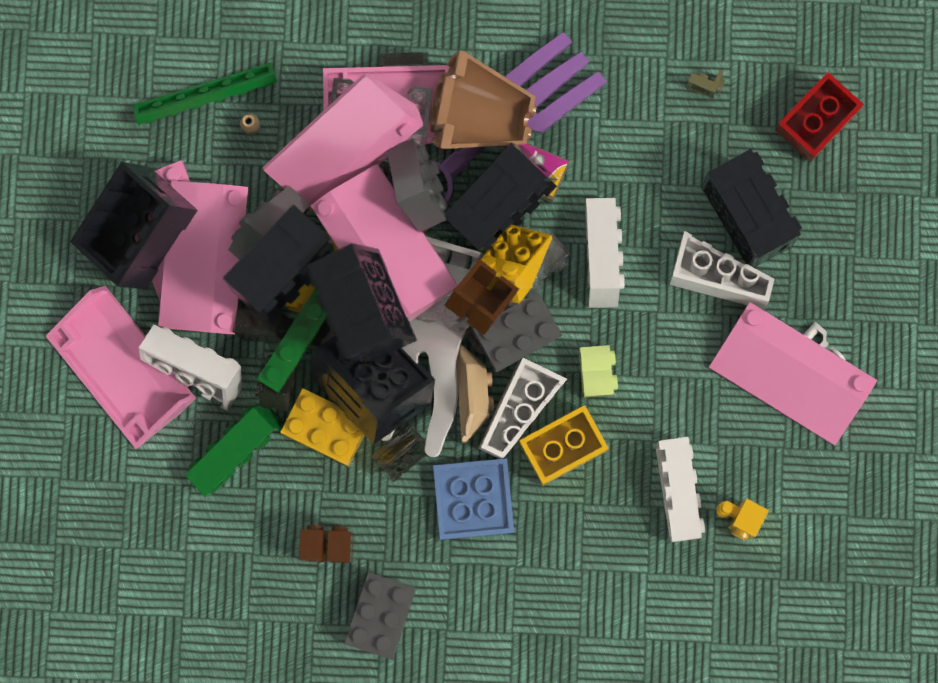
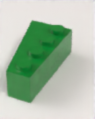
M268 404L253 408L249 406L240 414L241 420L236 425L234 423L229 425L222 433L224 437L219 442L217 440L212 442L205 449L207 454L202 459L198 457L188 466L190 471L185 476L204 497L212 495L236 473L235 468L237 466L240 468L253 457L252 451L254 449L257 451L271 441L269 435L272 432L282 430L285 423Z

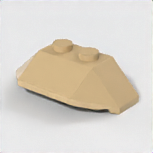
M460 344L457 355V381L462 444H467L490 418L489 411H494L493 396L488 397V387H492V372H487L486 365Z

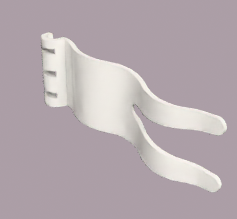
M427 237L457 284L462 281L475 263L483 257L481 252ZM450 250H452V259L448 264L446 262L448 260ZM470 256H472V265L468 270L466 268L468 266ZM452 292L410 321L417 341L402 348L417 364L420 353L428 354L431 375L435 379L434 407L425 445V452L430 457H437L441 453L446 435L454 420L458 402L457 355L467 328L468 318L464 316L461 319L444 306ZM394 431L381 440L389 441L392 438Z

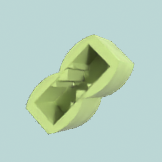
M609 345L579 348L583 398L613 396L614 390H618L617 375H612L611 365H616L615 351H610Z

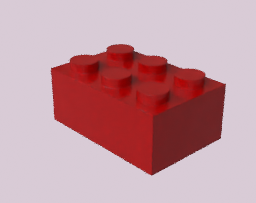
M827 72L778 123L775 131L811 163L859 113L864 104L833 75Z

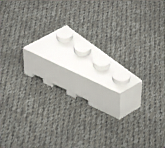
M615 198L586 199L587 263H589L587 279L588 287H590L588 308L618 307L620 289H624V274H619V266H623V251H618V244H622V229H617V221H621V209L616 207Z
M684 231L670 285L748 305L751 302L765 310L770 299L774 278L748 264L740 263L733 259V256L712 248V245L704 241L701 242Z
M153 325L139 346L141 360L168 376L171 373L175 374L176 379L186 387L191 385L197 387L202 392L201 396L209 401L212 397L222 402L220 407L226 411L230 409L242 389L241 366L235 360L223 358L210 348H202L187 337L181 338L166 327L160 328Z
M525 358L518 360L477 449L498 459L504 458L567 378Z
M689 437L658 441L655 448L670 543L702 538L701 533H705L703 518H699L698 508H701L699 493H696L695 490L697 475L696 470L692 467L693 449L692 445L689 444Z

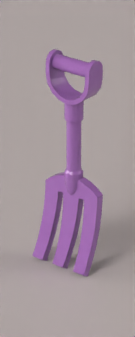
M563 32L527 58L505 77L521 87L551 60L567 49L572 41ZM582 52L526 89L536 96V108L588 65L590 61ZM597 72L554 101L537 114L535 112L532 118L529 117L528 127H531L532 132L544 133L578 104L602 88L607 81ZM486 147L462 148L458 152L455 151L441 164L436 162L439 172L445 175L448 183V190L444 197L447 207L452 202L455 192L453 178L468 166L467 163Z

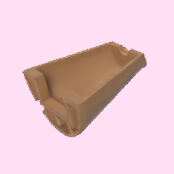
M461 50L457 51L447 62V66L450 68L448 72L441 74L434 94L430 116V132L435 133V137L432 138L433 144L442 149L505 146L510 143L518 145L527 144L532 132L531 127H528V120L536 112V96L468 53Z

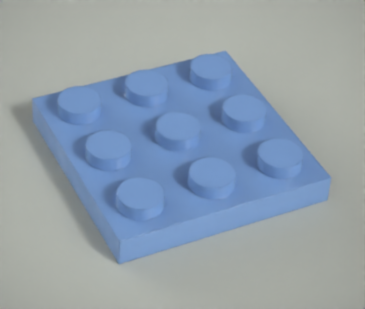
M507 458L433 465L440 540L514 533Z

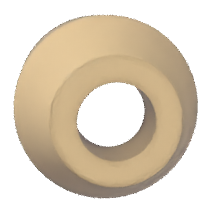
M245 114L240 120V127L245 134L254 135L260 130V122L256 115ZM251 119L252 123L246 124V120Z

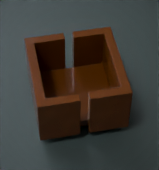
M479 259L454 289L444 306L461 319L466 316L468 318L467 323L485 336L510 304L519 288L501 275L492 290L487 289L497 272Z
M307 525V530H300L299 560L303 562H326V540L328 537L327 561H330V563H353L354 533L348 531L347 527L332 526V531H324V527L320 525Z

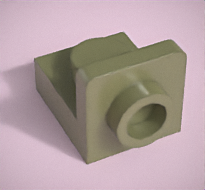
M719 69L715 81H711L710 77L705 74L691 73L686 88L713 99L715 92L720 93L725 83V79L721 78L724 71Z

